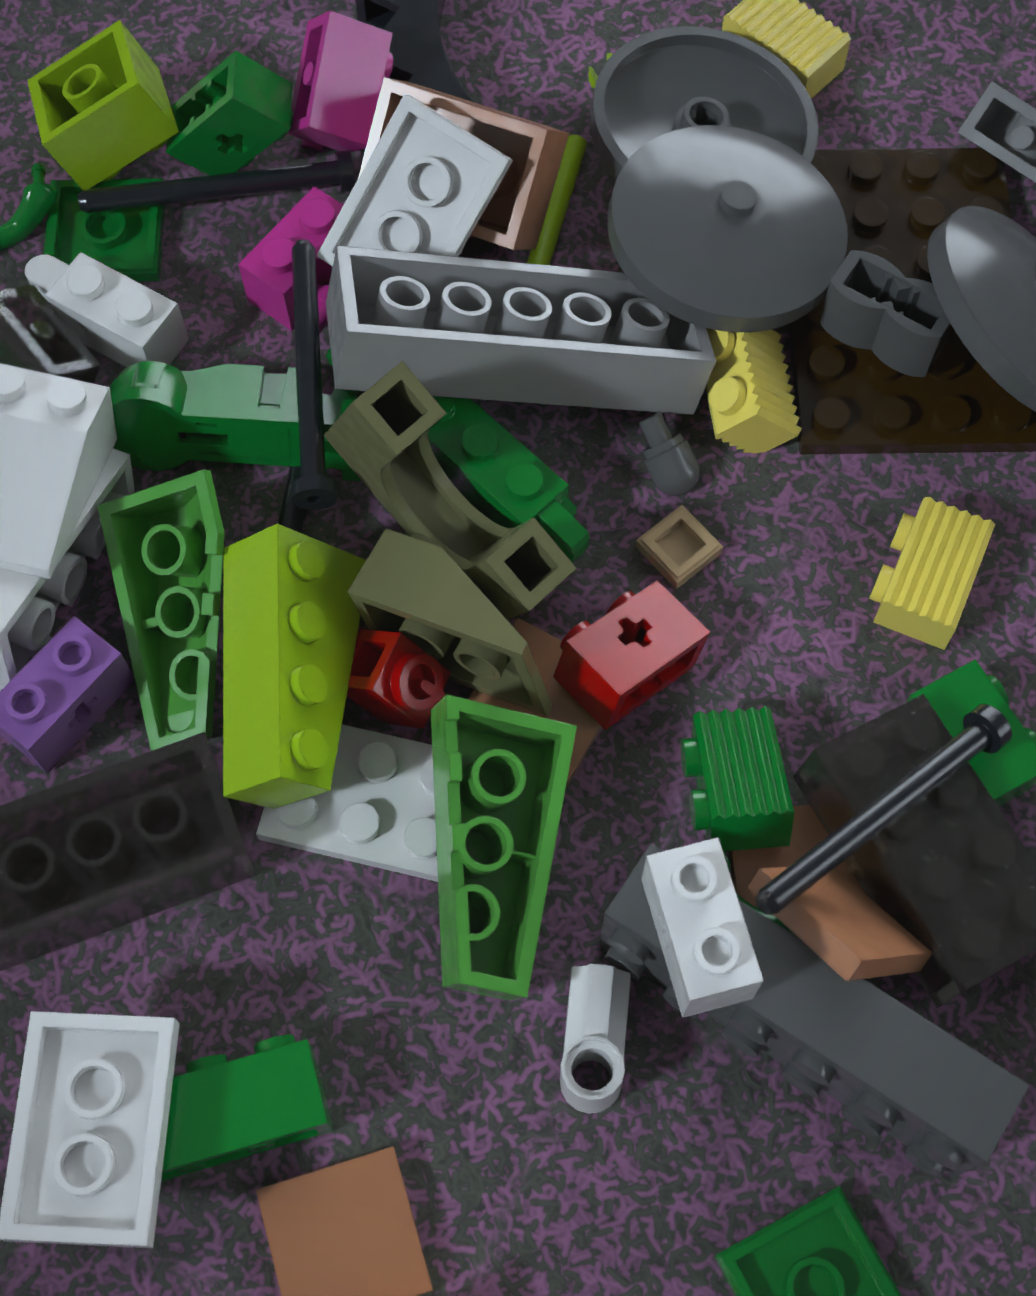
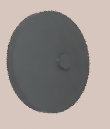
M680 26L659 29L645 33L624 44L608 59L599 73L589 112L590 131L594 146L603 164L616 180L624 164L640 147L662 134L686 127L720 125L750 130L781 142L802 155L810 163L813 160L818 143L816 110L811 97L796 74L777 56L755 42L727 31L706 27Z
M701 125L681 128L662 134L640 147L624 164L617 177L607 216L608 235L613 253L619 266L632 284L651 302L673 316L689 323L718 331L736 333L766 331L785 326L807 315L826 297L830 281L843 263L847 251L848 231L843 208L833 188L816 167L802 155L775 139L750 130L730 126Z
M980 206L962 207L935 228L929 239L927 251L928 266L935 292L952 327L982 368L1009 394L1036 412V237L1021 225L997 211Z

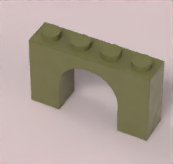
M401 361L354 400L324 434V437L408 536L412 533H421L438 542L506 619L529 612L577 568L534 517L515 528H506L484 516L459 492L438 463L428 438L429 429L446 412L407 365Z

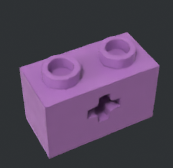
M73 616L0 691V735L44 772L48 773L134 683L135 677L118 650Z

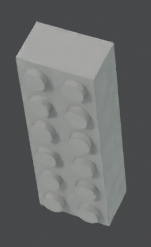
M347 246L336 247L326 299L335 389L366 391L403 361L432 396L694 415L716 363L706 328L677 318L658 307L632 284L624 272Z

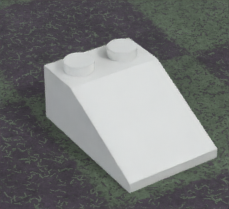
M0 363V568L47 579L51 578L117 440L110 387Z

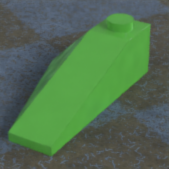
M203 469L98 505L151 753L212 738L225 533L211 471Z

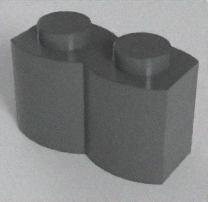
M858 250L850 251L831 279L819 320L824 330L838 341L855 348L871 349L888 367L913 377H925L945 347L952 329V325L939 302L932 283L920 279L905 278L896 266L884 258Z

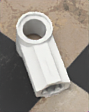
M588 964L586 966H572L564 1049L560 1068V1086L566 1101L576 1110L585 1113H599L611 1107L619 1097L625 1073L624 1053L631 973L619 970L615 966ZM585 1061H595L607 1068L611 1075V1081L607 1086L599 1090H587L576 1083L572 1076V1071L577 1065Z

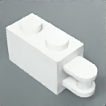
M81 252L70 265L51 255L45 254L33 257L26 264L25 275L30 285L33 286L36 300L42 306L52 310L60 331L126 367L143 361H156L170 365L189 340L178 303Z

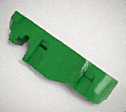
M143 361L125 368L109 386L117 440L113 448L130 454L132 467L149 471H163L178 467L187 460L300 466L296 368L288 367L287 374L265 373L264 366L223 364L193 371H180L178 368L166 363ZM334 388L332 395L322 394L324 434L349 405L357 399L353 390ZM324 437L326 469H341L343 480L361 481Z

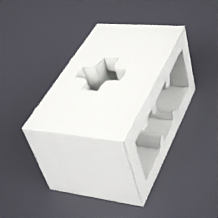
M719 838L648 855L641 880L682 1018L752 1000L764 980Z

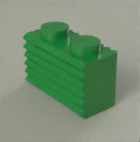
M764 706L759 710L751 707L746 711L737 708L733 712L724 709L720 713L715 710H711L707 714L702 711L695 713L692 723V738L681 739V762L684 777H695L698 790H690V813L693 829L705 830L706 840L719 838L722 851L790 846L794 809L771 709Z

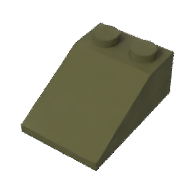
M385 528L347 591L368 630L400 632L449 670L451 674L448 680L548 717L553 705L525 639L438 542L421 533H412L410 536Z

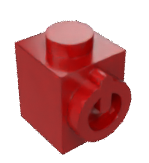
M360 629L356 639L347 697L383 722L424 729L431 715V709L445 696L443 689L451 672L400 632Z

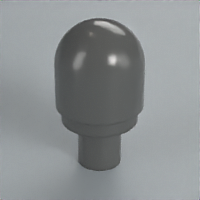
M661 412L640 421L641 429L650 445L642 451L646 458L643 461L655 486L661 492L670 496H681L690 492L699 480L700 467L688 440L683 439L681 432L671 435Z

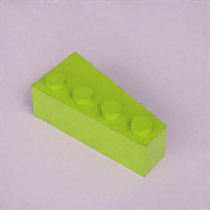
M278 523L233 543L223 550V797L271 809L322 794L331 789L361 616L347 591L366 562V559Z

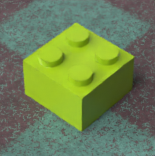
M118 20L27 80L43 147L83 191L89 190L101 181H108L114 178L123 167L147 152L158 150L165 145L170 137L179 132L159 68L121 20Z

